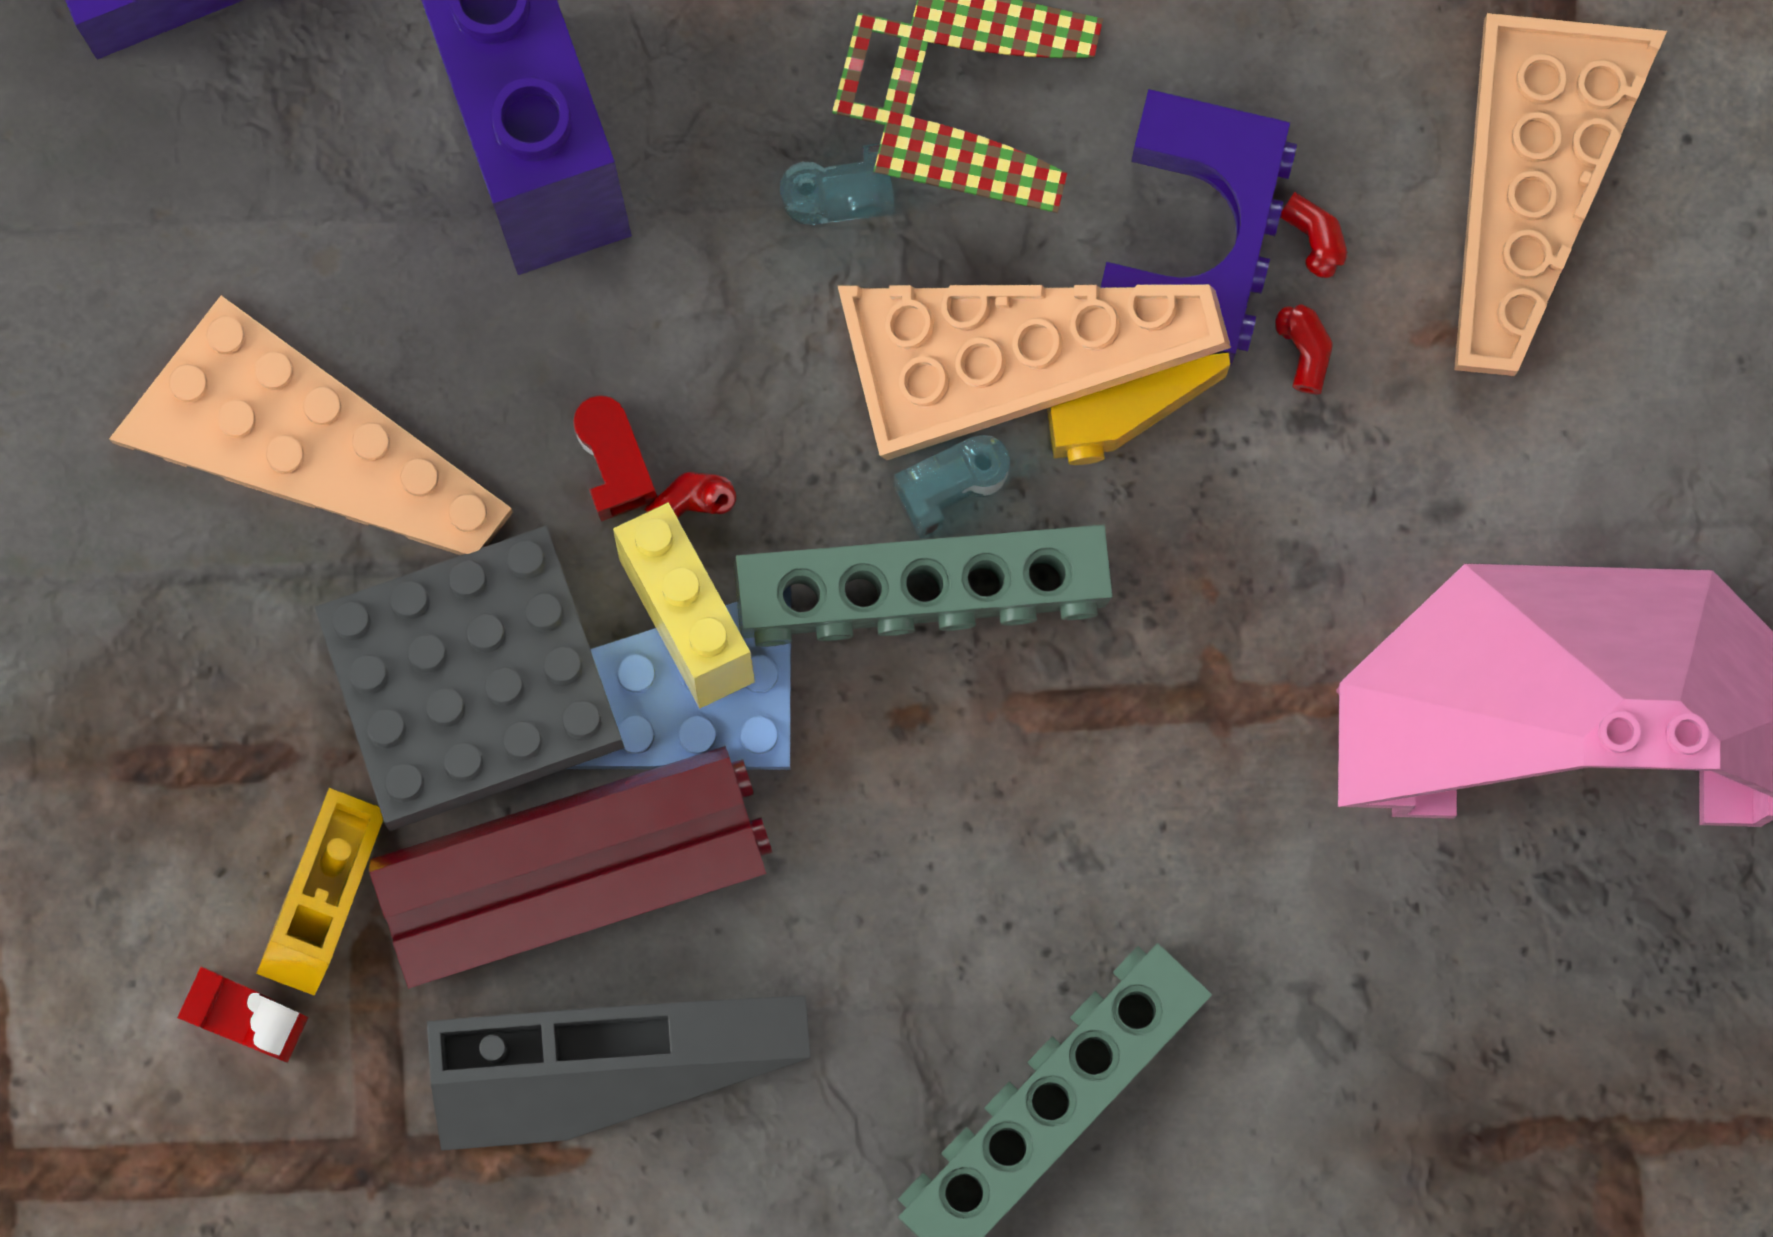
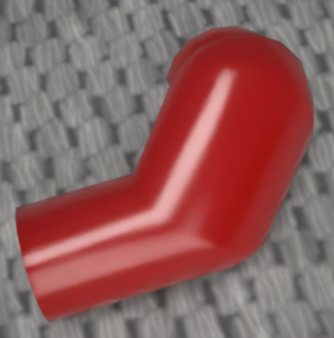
M1301 304L1296 307L1286 306L1278 312L1275 318V329L1283 338L1292 339L1300 352L1292 387L1304 393L1319 395L1322 392L1332 353V340L1315 310Z
M686 472L679 475L644 508V511L647 513L669 502L677 519L686 511L720 515L732 510L737 496L731 481L723 476Z

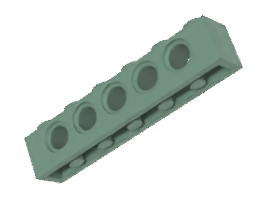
M1105 524L736 555L734 562L740 634L743 638H755V646L761 647L789 644L792 642L791 634L816 632L817 641L845 640L853 637V629L877 627L878 635L880 636L904 635L915 632L914 624L939 622V630L942 631L964 630L975 627L976 618L1000 616V624L1005 626L1023 625L1036 622V613L1057 611L1061 612L1062 620H1082L1098 616L1097 608L1106 607L1112 599ZM1036 564L1052 566L1059 574L1060 587L1053 591H1042L1036 588L1029 577L1030 567ZM976 569L991 571L998 578L1000 584L999 592L988 597L976 594L969 586L968 574ZM915 574H926L932 577L938 585L939 596L928 602L914 599L907 590V579ZM855 579L867 580L875 586L878 592V601L868 607L856 606L848 600L845 586ZM795 584L806 585L814 591L817 597V605L810 611L796 612L785 603L783 592Z
M1158 943L1147 954L1137 946L1113 971V974L1121 982L1104 999L1094 991L1070 1017L1078 1025L1072 1034L1062 1044L1052 1036L1027 1062L1036 1072L1019 1090L1009 1081L985 1106L984 1109L992 1118L975 1135L966 1127L946 1147L941 1155L949 1161L947 1166L933 1180L923 1172L898 1198V1201L906 1207L898 1216V1219L917 1237H984L1212 994ZM1130 995H1139L1150 1003L1153 1017L1147 1027L1133 1029L1122 1022L1119 1017L1118 1007L1123 998ZM1087 1040H1096L1103 1043L1110 1053L1108 1069L1103 1073L1095 1075L1081 1070L1075 1058L1076 1049L1079 1044ZM1045 1085H1054L1065 1093L1068 1107L1066 1113L1061 1118L1046 1120L1035 1112L1032 1098L1038 1088ZM1010 1130L1022 1138L1025 1145V1154L1019 1163L1012 1166H1003L991 1157L989 1142L992 1136L999 1131ZM957 1176L972 1177L981 1187V1202L972 1211H957L949 1205L946 1199L947 1184Z

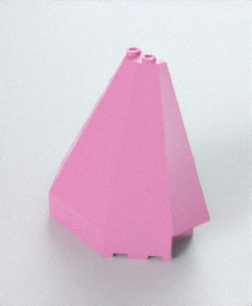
M1464 564L1350 672L1336 689V692L1339 694L1338 807L1392 808V817L1454 819L1457 816V789L1583 768L1699 770L1700 825L1762 827L1773 820V631L1713 570Z

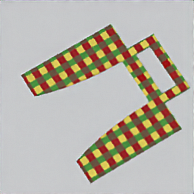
M917 0L911 24L858 13L832 113L885 125L873 171L875 173L1058 213L1067 177L1066 172L1043 160L988 138L943 124L911 117L910 112L928 42L1003 55L1042 58H1094L1103 18L1021 0ZM872 32L901 38L883 108L854 102Z

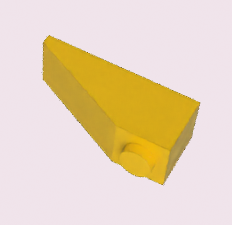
M1229 353L1207 355L1047 408L1053 458L1068 457L1070 465L1092 464L1104 460V452L1115 451L1226 378L1230 367Z
M332 788L328 789L256 974L315 996L332 959L382 825L383 816L380 807Z

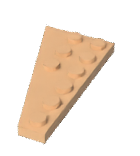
M1492 13L1486 14L1483 25L1454 370L1515 376L1519 371L1547 307L1549 298L1565 266L1574 241L1586 218L1667 31Z
M1209 284L1136 285V287L1100 288L1097 285H1074V288H1045L1042 285H950L949 288H914L911 285H889V288L838 286L879 455L886 460L1231 348L1216 290Z
M222 295L109 438L113 444L131 450H140L184 467L196 468L223 477L227 481L302 505L336 513L361 524H370L404 535L408 539L458 555L470 554L488 546L513 513L510 506Z

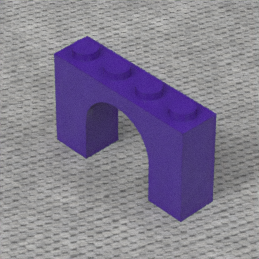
M1148 89L1131 162L1196 177L1214 187L1231 208L1236 225V241L1231 252L1221 263L1205 273L1191 277L1165 276L1106 262L1100 288L1136 287V285L1209 284L1216 290L1231 346L1229 349L1214 354L1229 353L1231 367L1237 349L1248 352L1255 326L1256 316L1245 314L1250 292L1262 294L1270 258L1261 257L1259 253L1264 234L1275 237L1284 201L1272 198L1277 177L1289 179L1297 144L1286 141L1290 122Z

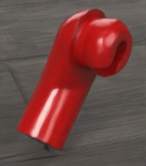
M1294 192L1283 208L1280 218L1308 235L1312 251L1305 260L1307 269L1320 278H1330L1334 276L1338 266L1344 265L1348 253L1341 225L1335 216L1297 192Z

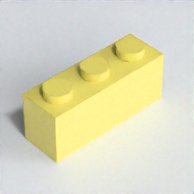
M669 502L613 528L619 560L699 709L755 683L751 652Z

